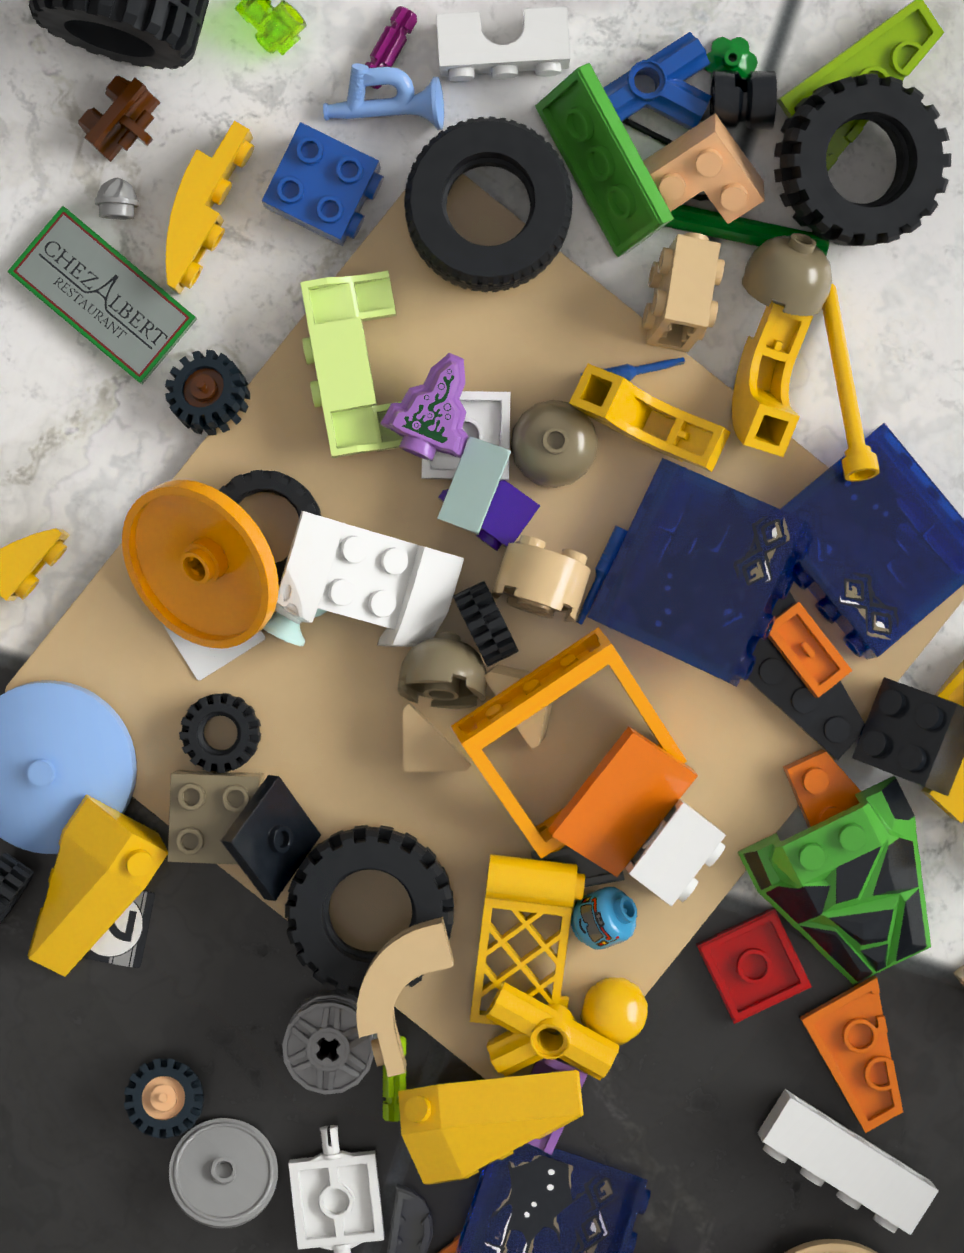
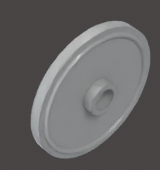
M230 1118L205 1121L188 1131L176 1145L169 1164V1184L177 1205L194 1221L213 1228L237 1227L257 1217L269 1204L278 1180L277 1158L268 1139L252 1125Z

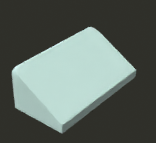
M470 436L437 519L479 535L511 451Z

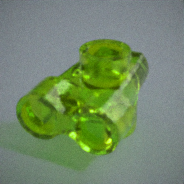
M242 0L234 9L248 24L251 23L258 32L255 34V38L266 51L273 54L277 50L283 56L301 40L298 34L307 24L302 15L291 4L282 0L274 8L270 0Z

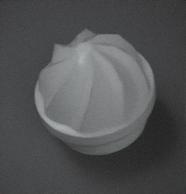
M113 178L101 185L95 198V205L99 206V217L126 220L134 219V208L139 207V200H137L136 193L131 184L121 178Z

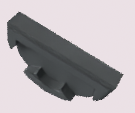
M397 1184L387 1253H427L433 1237L431 1211L426 1201L416 1191Z

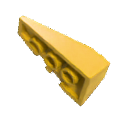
M87 794L62 830L58 843L60 848L54 868L51 869L48 879L49 888L44 906L40 908L27 955L28 959L64 977L146 888L168 855V850L158 832Z
M577 1070L437 1084L398 1091L401 1136L425 1185L467 1179L477 1174L480 1168L497 1159L502 1160L512 1155L515 1149L534 1139H541L584 1115L580 1074Z

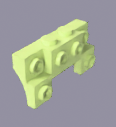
M389 271L344 277H326L300 282L310 337L302 338L306 363H315L318 380L310 382L314 407H323L331 457L337 458L371 451L378 452L400 448L399 445L403 437L380 424L391 403L377 405L362 323L364 321L397 316Z

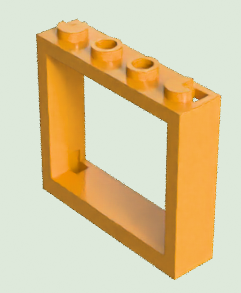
M599 627L451 725L463 748L541 859L566 846L552 837L548 831V828L562 810L535 827L482 749L605 666L609 665L658 741V746L683 763L687 762L616 649Z

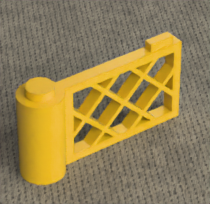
M490 854L470 1022L498 1025L485 1017L487 1011L480 1010L481 998L495 987L499 990L500 986L503 985L502 982L519 969L522 970L534 985L524 993L533 997L540 992L549 1004H559L568 1009L569 997L561 996L571 914L574 899H583L585 874L577 873V864ZM492 908L511 910L520 922L502 935L491 922ZM523 912H531V914L526 917ZM543 914L562 916L560 930L546 940L532 925V922ZM526 928L539 945L521 958L507 941ZM489 933H491L496 940L488 945ZM558 941L556 954L555 951L551 948V946ZM502 946L515 963L496 976L487 965L486 957ZM545 951L555 963V970L540 981L526 964ZM485 973L491 981L483 986ZM553 982L552 993L550 994L545 987ZM553 1028L544 1029L545 1031L556 1032V1029Z

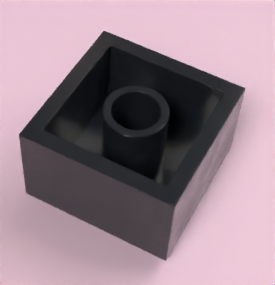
M884 677L852 758L948 796L964 758V707Z

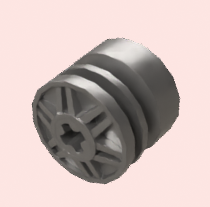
M335 991L319 992L304 1000L293 1013L282 1043L283 1058L292 1078L305 1089L324 1095L343 1093L359 1084L370 1070L374 1057L371 1040L378 1037L376 1033L359 1038L356 1021L358 998L354 995L347 993L346 996ZM323 1037L328 1042L334 1038L338 1040L336 1054L330 1049L326 1052L320 1050Z

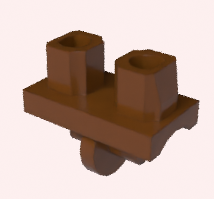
M115 76L106 87L105 95L114 103L104 114L93 107L88 109L78 120V124L86 133L84 138L110 162L122 148L128 151L137 139L146 146L153 140L144 130L154 120L151 113L161 102L135 77L132 81H129L121 76Z

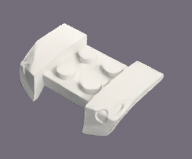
M301 511L279 584L275 611L289 620L300 624L301 622L312 623L317 609H322L387 627L379 638L377 646L413 647L421 641L433 639L444 621L452 602L464 558Z

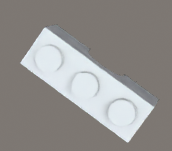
M567 6L525 8L523 10V32L516 41L507 45L492 43L485 37L481 29L480 11L436 14L440 76H449L450 81H470L475 79V74L492 73V78L510 79L517 77L519 71H535L537 76L547 77L561 74V69H569L571 58Z

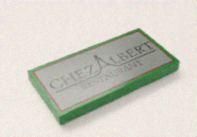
M64 206L58 210L7 271L140 384L147 380L197 320L192 313Z

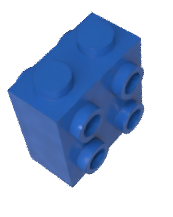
M300 122L267 188L262 203L266 209L343 246L347 237L354 239L358 234L365 215L359 212L366 198L374 200L382 185L384 176L379 174L381 170L379 160Z

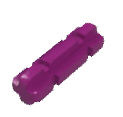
M398 6L390 18L391 26L385 27L370 54L371 62H366L365 65L369 68L393 66L407 41L405 35L407 33L411 34L417 23V15L403 6ZM382 85L369 86V87L374 88V89H379Z

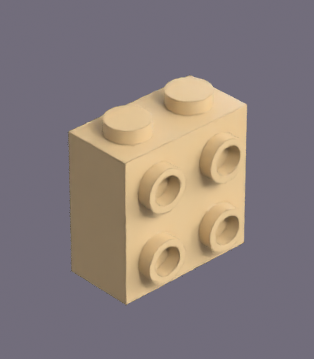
M685 233L683 235L678 234L669 248L663 247L659 262H653L649 274L648 287L654 288L652 303L646 304L642 318V328L648 329L646 344L688 353L697 340H703L706 329L714 326L718 313V301L712 300L714 285H720L725 261L719 259L721 243L708 241L709 238L700 233Z

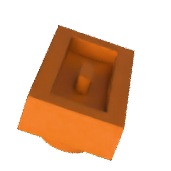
M799 601L793 603L762 628L763 632L815 698L822 696L853 671Z

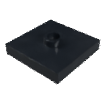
M268 775L221 839V842L265 900L276 901L321 834L279 776Z

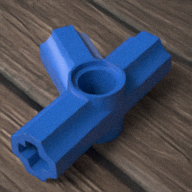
M688 32L647 60L637 62L630 71L605 86L604 90L621 122L642 108L647 107L690 130L698 125L712 96L684 81L707 67L710 62L706 55V50L699 39L693 36L691 32ZM638 75L649 76L654 81L655 91L651 93L639 91L634 83V78Z

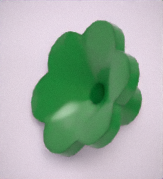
M719 37L713 41L711 52L706 54L710 64L704 70L711 74V78L713 70L738 71L742 78H746L750 71H755L758 61L757 57L749 52V43L744 38L736 37L729 40L725 37ZM733 57L735 61L732 62L728 58Z

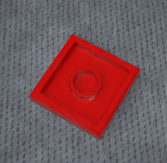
M773 907L696 944L734 1024L812 987Z

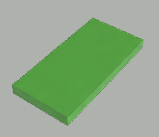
M587 63L578 67L537 103L535 107L615 255L620 257L630 252L671 222L674 217L591 64Z

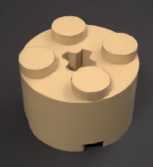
M521 535L520 540L516 541V543H508L491 595L498 599L504 593L508 595L506 604L550 619H553L555 611L566 613L564 617L565 622H575L591 573V569L586 566L588 557L569 549H563L562 554L545 549L546 543L544 541L527 535Z

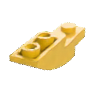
M235 120L212 158L198 149L195 151L176 193L167 232L165 263L167 285L178 294H181L184 287L192 288L203 269L199 262L206 250L214 251L225 232V229L221 227L224 220L218 212L211 208L214 203L221 205L226 199L232 187V182L228 181L236 166L243 168L246 165L255 147L251 144L253 136L250 129Z
M54 528L32 534L1 548L0 596L6 601H15L17 597H20L22 600L25 599L39 583L40 580L35 576L46 563L50 567L53 566L65 553L67 546L63 543L70 535L63 529Z

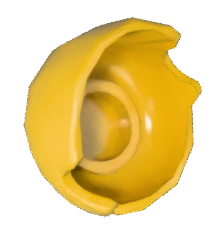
M605 978L598 981L586 993L580 1014L581 1023L610 1041L623 1045L639 1035L647 1019L648 1004L639 986L625 978Z

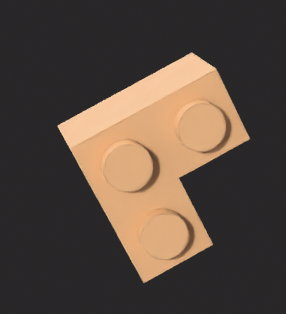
M716 113L643 161L670 212L704 191L726 223L729 224L765 201L763 179Z

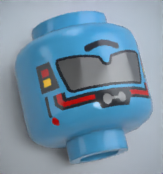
M604 887L584 895L582 900L576 901L571 916L572 930L579 941L594 950L609 948L628 940L633 935L636 928L637 908L634 901L623 891L616 887Z

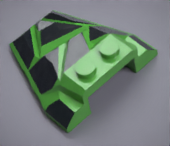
M895 775L855 794L859 804L783 841L775 833L738 851L757 892L783 915L852 984L858 983L931 948L915 815Z

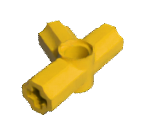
M506 982L500 986L485 1015L487 1019L508 1030L488 1040L486 1046L490 1055V1062L496 1071L504 1074L505 1077L543 1058H560L600 1081L602 1078H605L612 1067L619 1051L618 1044L574 1021L571 1011L565 1006L559 1004L545 1005ZM553 1028L559 1031L561 1034L553 1035L548 1033L544 1029Z

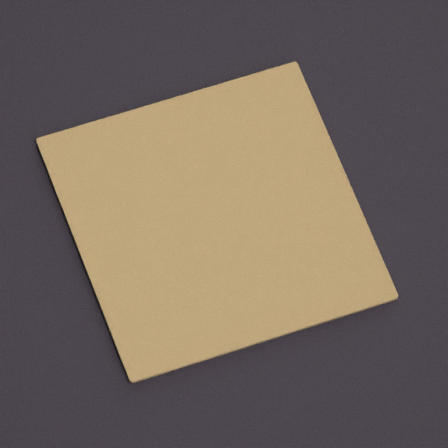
M464 174L458 177L449 191L447 198L449 220L457 233L471 243L483 246L500 245L513 239L525 225L522 220ZM404 190L335 276L344 277L389 271L397 316L362 322L377 405L401 402L409 388L424 384L430 369L448 353L454 354L464 359L465 386L463 391L511 392V451L513 428L521 415L537 403L550 400L570 402L581 379V374L588 363L601 369H607L624 364L635 367L684 357L685 363L682 365L639 374L629 382L647 394L675 408L725 427L731 432L713 471L710 472L686 461L681 462L653 450L588 416L594 425L598 440L595 460L587 473L577 481L557 488L537 485L525 477L514 463L511 451L509 456V481L507 482L540 505L516 541L520 540L521 535H527L544 541L546 543L545 549L562 554L563 549H569L588 557L586 566L591 569V573L575 622H565L564 617L566 613L555 611L553 619L525 612L506 604L508 595L504 593L498 599L493 597L519 652L487 667L454 598H452L444 621L436 634L447 632L460 636L461 642L467 643L480 654L486 668V673L496 665L532 672L599 627L616 649L687 760L685 764L691 767L698 775L680 799L726 835L721 841L725 845L724 851L712 866L709 867L704 864L694 878L699 882L684 902L677 899L670 906L632 877L626 868L623 870L624 880L584 887L583 896L604 887H616L623 891L634 901L637 908L635 931L628 940L601 950H594L579 941L572 930L570 922L561 996L569 997L568 1010L571 1011L574 1021L582 1024L580 1014L585 995L600 980L605 978H625L639 986L644 997L746 871L738 851L777 833L797 808L798 802L783 766L820 749L826 751L718 653L709 659H703L699 645L700 641L703 640L701 638L695 639V655L692 637L696 633L686 624L675 635L671 644L639 629L636 625L637 617L631 612L630 603L621 604L623 598L633 593L641 585L645 577L644 553L646 549L649 571L653 573L658 568L663 550L672 536L667 532L661 531L658 527L673 530L678 525L690 497L694 493L690 504V510L694 513L684 523L680 538L675 540L669 553L671 555L696 527L695 524H699L697 520L701 522L698 517L703 519L700 514L706 516L710 512L704 506L712 509V507L705 503L715 506L731 488L749 520H754L762 515L768 517L761 523L767 520L780 519L783 538L781 542L766 550L786 542L787 536L784 534L783 520L785 518L790 541L776 548L771 559L795 601L801 603L853 670L840 681L864 723L867 721L883 678L886 677L898 682L964 600V576L944 560L943 562L949 567L950 571L937 560L931 562V556L926 548L911 533L899 525L895 531V539L906 550L910 559H907L901 553L899 557L890 562L891 570L904 586L912 602L902 590L896 592L899 589L898 584L886 575V571L877 560L878 558L881 562L885 563L894 553V548L890 546L891 543L885 536L876 532L870 533L865 540L864 552L859 535L861 532L859 526L822 516V531L833 535L818 534L819 510L804 503L820 506L823 514L831 513L835 518H838L831 494L825 488V485L837 476L834 471L793 438L789 442L784 457L743 445L737 438L732 423L733 390L686 352L646 344L648 329L642 328V317L560 251L551 264L543 272H540L538 276L516 288L511 287L509 290H499V292L488 291V293L471 291L469 288L463 289L461 286L451 284L448 280L445 281L440 275L433 272L431 267L427 266L415 249L405 217L404 197L406 190ZM306 313L248 384L247 388L250 391V399H244L249 407L246 413L240 410L237 412L242 420L237 425L232 420L228 421L227 425L230 430L224 433L217 427L216 435H207L171 480L196 481L219 490L235 476L243 475L250 471L268 470L281 472L294 478L309 490L320 508L322 517L464 558L454 595L482 581H485L490 593H492L506 547L501 545L498 551L480 540L476 536L477 534L437 519L443 502L438 497L443 490L449 489L452 480L422 479V458L408 453L401 448L378 452L371 451L337 458L331 457L323 407H314L310 382L318 380L315 363H306L302 338L310 337ZM258 492L245 497L238 505L245 510L259 527L271 549L275 563L284 560L289 555L299 521L296 509L286 498L275 493ZM798 508L814 512L813 531L797 526L796 510ZM801 512V515L808 517V521L804 520V525L812 526L811 514ZM616 525L631 532L611 576L603 581L594 603L581 625L576 621L596 578L595 568ZM761 527L757 529V534L760 539L762 538ZM768 527L764 528L765 533L769 531ZM792 530L816 535L820 543V559L825 563L844 566V569H847L846 578H848L849 572L869 574L871 576V571H865L862 568L872 569L874 572V587L881 596L901 603V622L898 627L894 614V625L890 635L873 631L869 627V601L864 600L861 602L846 598L843 595V580L840 574L831 566L819 564L815 561L816 537L793 532ZM822 539L840 544V560L838 562L822 557ZM121 543L8 683L5 692L34 681L56 680L86 688L106 701L124 722L135 748L137 776L132 797L167 825H169L171 773L177 770L205 771L202 770L203 767L195 766L190 761V756L185 754L182 749L184 745L179 736V732L182 731V725H180L182 718L185 717L191 705L209 695L227 693L244 699L246 704L253 707L256 711L254 713L257 719L260 720L261 740L258 743L257 751L248 762L233 771L227 772L264 773V780L268 775L279 776L321 834L311 851L319 843L324 842L331 835L341 830L347 831L361 825H368V827H380L383 825L393 827L394 831L403 834L409 833L416 837L417 841L425 848L428 846L436 855L437 861L441 867H444L449 877L451 891H453L454 919L449 943L454 959V967L424 974L422 981L413 987L405 986L396 1000L395 1007L484 1079L504 1078V1074L498 1073L490 1062V1055L486 1046L488 1040L508 1030L500 1025L470 1022L490 854L532 859L531 851L535 850L463 748L451 725L495 697L489 685H486L485 700L482 702L478 698L477 706L471 708L449 709L431 707V701L434 699L420 695L418 703L409 701L399 694L398 681L402 662L412 647L377 646L379 638L387 627L329 611L315 617L312 623H300L301 633L305 639L304 646L288 643L262 629L265 640L202 680H197L163 624L144 604L133 586L125 565ZM826 543L831 548L829 556L837 557V545ZM845 543L847 553L857 563V568L844 565ZM848 557L847 563L856 566ZM918 558H922L920 562L924 561L921 565L926 563V565L922 569L928 566V568L923 572V577L922 573L919 574L921 569L919 571H916L920 566L914 569V567L918 563L912 566V564L916 560H918ZM905 564V567L909 568L910 571L906 570V574H901V578L900 573H897L896 570L900 571V567H904ZM912 572L909 576H915L916 579L909 578V583L904 582L902 579ZM934 573V575H933L932 577L936 576L935 579H933L930 583L927 584V582H928L932 577H930V578H929L928 580H926V581H924V580H925L929 575H931V574ZM853 576L854 580H861L864 583V578ZM912 581H914V582H920V583L922 584V585H919V584L913 583V589L916 590V591H911ZM853 583V586L861 589V584ZM867 584V594H864V597H865V598H869V587H868V584ZM921 589V593L923 594L920 596L919 592L916 596H914V593L918 592ZM841 595V600H849L850 602L866 606L868 609V632L884 635L889 639L866 635V619L856 607L840 604L839 596ZM883 602L886 606L898 607V604ZM880 608L881 612L890 614L889 610ZM883 616L884 621H888V617ZM703 643V650L705 654L707 653V643ZM607 665L552 702L546 737L537 747L531 750L517 727H514L482 750L536 827L562 810L569 803L628 726L656 745L659 743L613 671ZM409 702L471 761V766L465 772H403L402 710ZM215 716L206 723L204 737L211 747L225 750L235 743L237 728L228 717ZM217 864L285 918V904L288 900V890L293 877L276 901L265 900L239 865ZM362 870L347 876L337 885L330 899L329 915L336 934L346 944L363 951H379L390 939L409 927L412 918V905L406 889L395 877L379 870ZM574 899V904H573V908H572V914H573V909H574V906H575V904H576V901H578V900H576V899ZM492 908L491 922L502 935L520 922L511 910ZM523 912V914L527 917L531 912ZM543 914L532 922V925L546 940L560 930L562 916ZM526 928L507 941L521 958L539 945ZM489 933L488 945L496 940L491 933ZM558 941L551 946V948L555 951L556 954ZM502 946L486 957L487 965L496 976L515 963ZM545 951L526 964L540 981L555 970V963ZM521 969L502 982H506L522 992H526L534 986ZM485 973L483 986L491 981ZM553 982L545 987L550 994L552 993ZM496 987L481 998L480 1010H488L498 991ZM540 992L533 996V998L545 1005L549 1004ZM556 1030V1032L547 1031L548 1033L553 1034V1035H559V1034H561V1033H560L559 1031H557V1030ZM535 1063L506 1077L530 1075Z

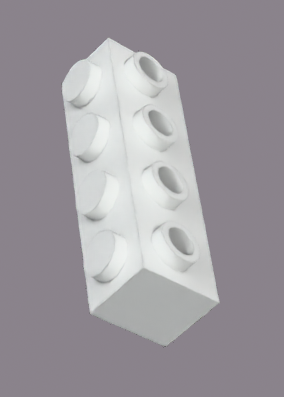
M784 1089L757 1132L762 1142L765 1143L763 1150L771 1157L784 1164L788 1158L802 1167L799 1171L800 1174L820 1187H822L824 1182L832 1185L839 1190L836 1196L856 1210L861 1205L875 1212L873 1219L893 1233L900 1228L911 1235L939 1191L929 1179Z

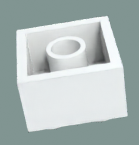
M679 799L625 868L632 877L672 906L677 899L684 902L694 891L699 882L694 877L702 866L706 864L710 867L720 857L725 849V845L721 841L726 835Z

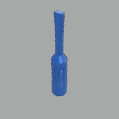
M682 357L635 367L624 364L604 370L631 381L639 374L682 365L685 363V359Z
M615 525L595 568L596 578L576 621L577 623L583 624L603 581L611 576L631 532Z

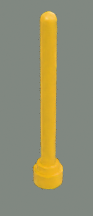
M832 283L829 296L823 304L822 311L848 449L844 452L845 458L842 459V467L845 480L864 481L877 476L880 470L876 453L871 452V447L865 444L837 290Z

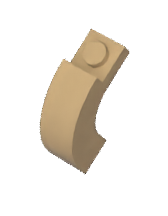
M443 917L413 925L395 935L375 955L363 978L356 1010L358 1035L360 1038L377 1033L378 1038L371 1040L372 1051L377 1067L385 1065L388 1077L406 1073L407 1066L394 1013L395 1003L399 994L408 983L421 975L454 967V959Z

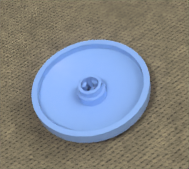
M42 680L22 684L0 695V838L23 850L42 854H58L60 848L58 843L62 830L86 794L122 814L125 813L136 784L137 760L135 748L124 722L106 701L86 688L56 680Z

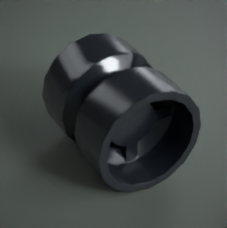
M713 70L710 95L712 96L710 99V116L716 113L724 126L729 129H735L740 122H744L748 129H773L777 104V79L775 71H750L746 78H742L738 71Z

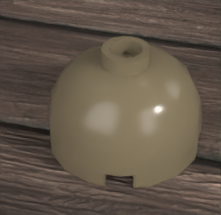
M801 233L767 239L752 253L742 278V285L748 294L760 303L769 307L773 299L779 303L786 304L783 309L784 313L798 316L818 314L829 296L832 284L829 260L822 250L816 246V241L813 238Z
M550 400L535 404L521 415L513 428L511 451L514 463L525 477L537 485L557 488L570 485L587 473L595 460L598 440L594 425L586 414L573 407L569 402Z
M447 632L437 633L433 639L421 641L413 646L403 660L399 673L398 692L402 697L418 703L419 695L432 698L434 700L431 701V707L449 709L471 708L477 706L478 698L482 702L485 700L487 685L485 680L486 668L480 654L467 643L461 642L460 636Z

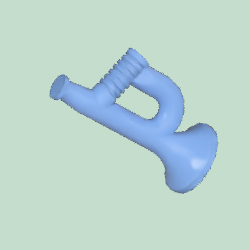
M353 64L347 101L330 105L328 103L323 104V114L326 121L330 120V118L354 119L417 115L430 121L437 130H442L444 126V100L439 77H433L430 84L423 91L414 95L415 89L410 77L404 71L394 67L369 68L364 64ZM392 85L397 89L395 97L364 100L366 86Z

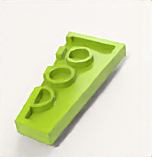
M913 0L777 99V103L786 116L791 118L795 114L794 107L803 98L811 96L814 90L850 76L878 74L879 78L891 76L903 81L940 39L944 31L923 0ZM852 120L843 124L835 131L827 149V171L836 163L846 147L862 132L863 127L869 120Z

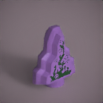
M448 353L430 369L424 384L409 388L401 403H391L380 424L403 437L399 445L401 449L433 461L436 451L450 454L454 457H462L468 439L467 433L462 429L466 410L459 400L465 386L464 359Z

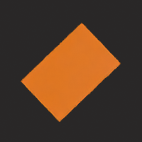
M628 726L550 825L548 831L555 839L618 877L698 775L691 767Z

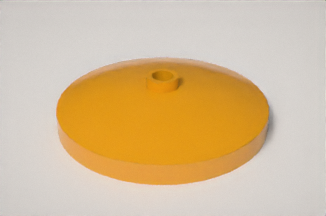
M173 480L161 483L143 494L131 506L125 518L122 531L124 561L131 582L138 595L160 622L175 634L192 643L220 649L238 646L252 638L265 627L275 611L278 600L277 568L264 535L242 507L219 490L190 480Z

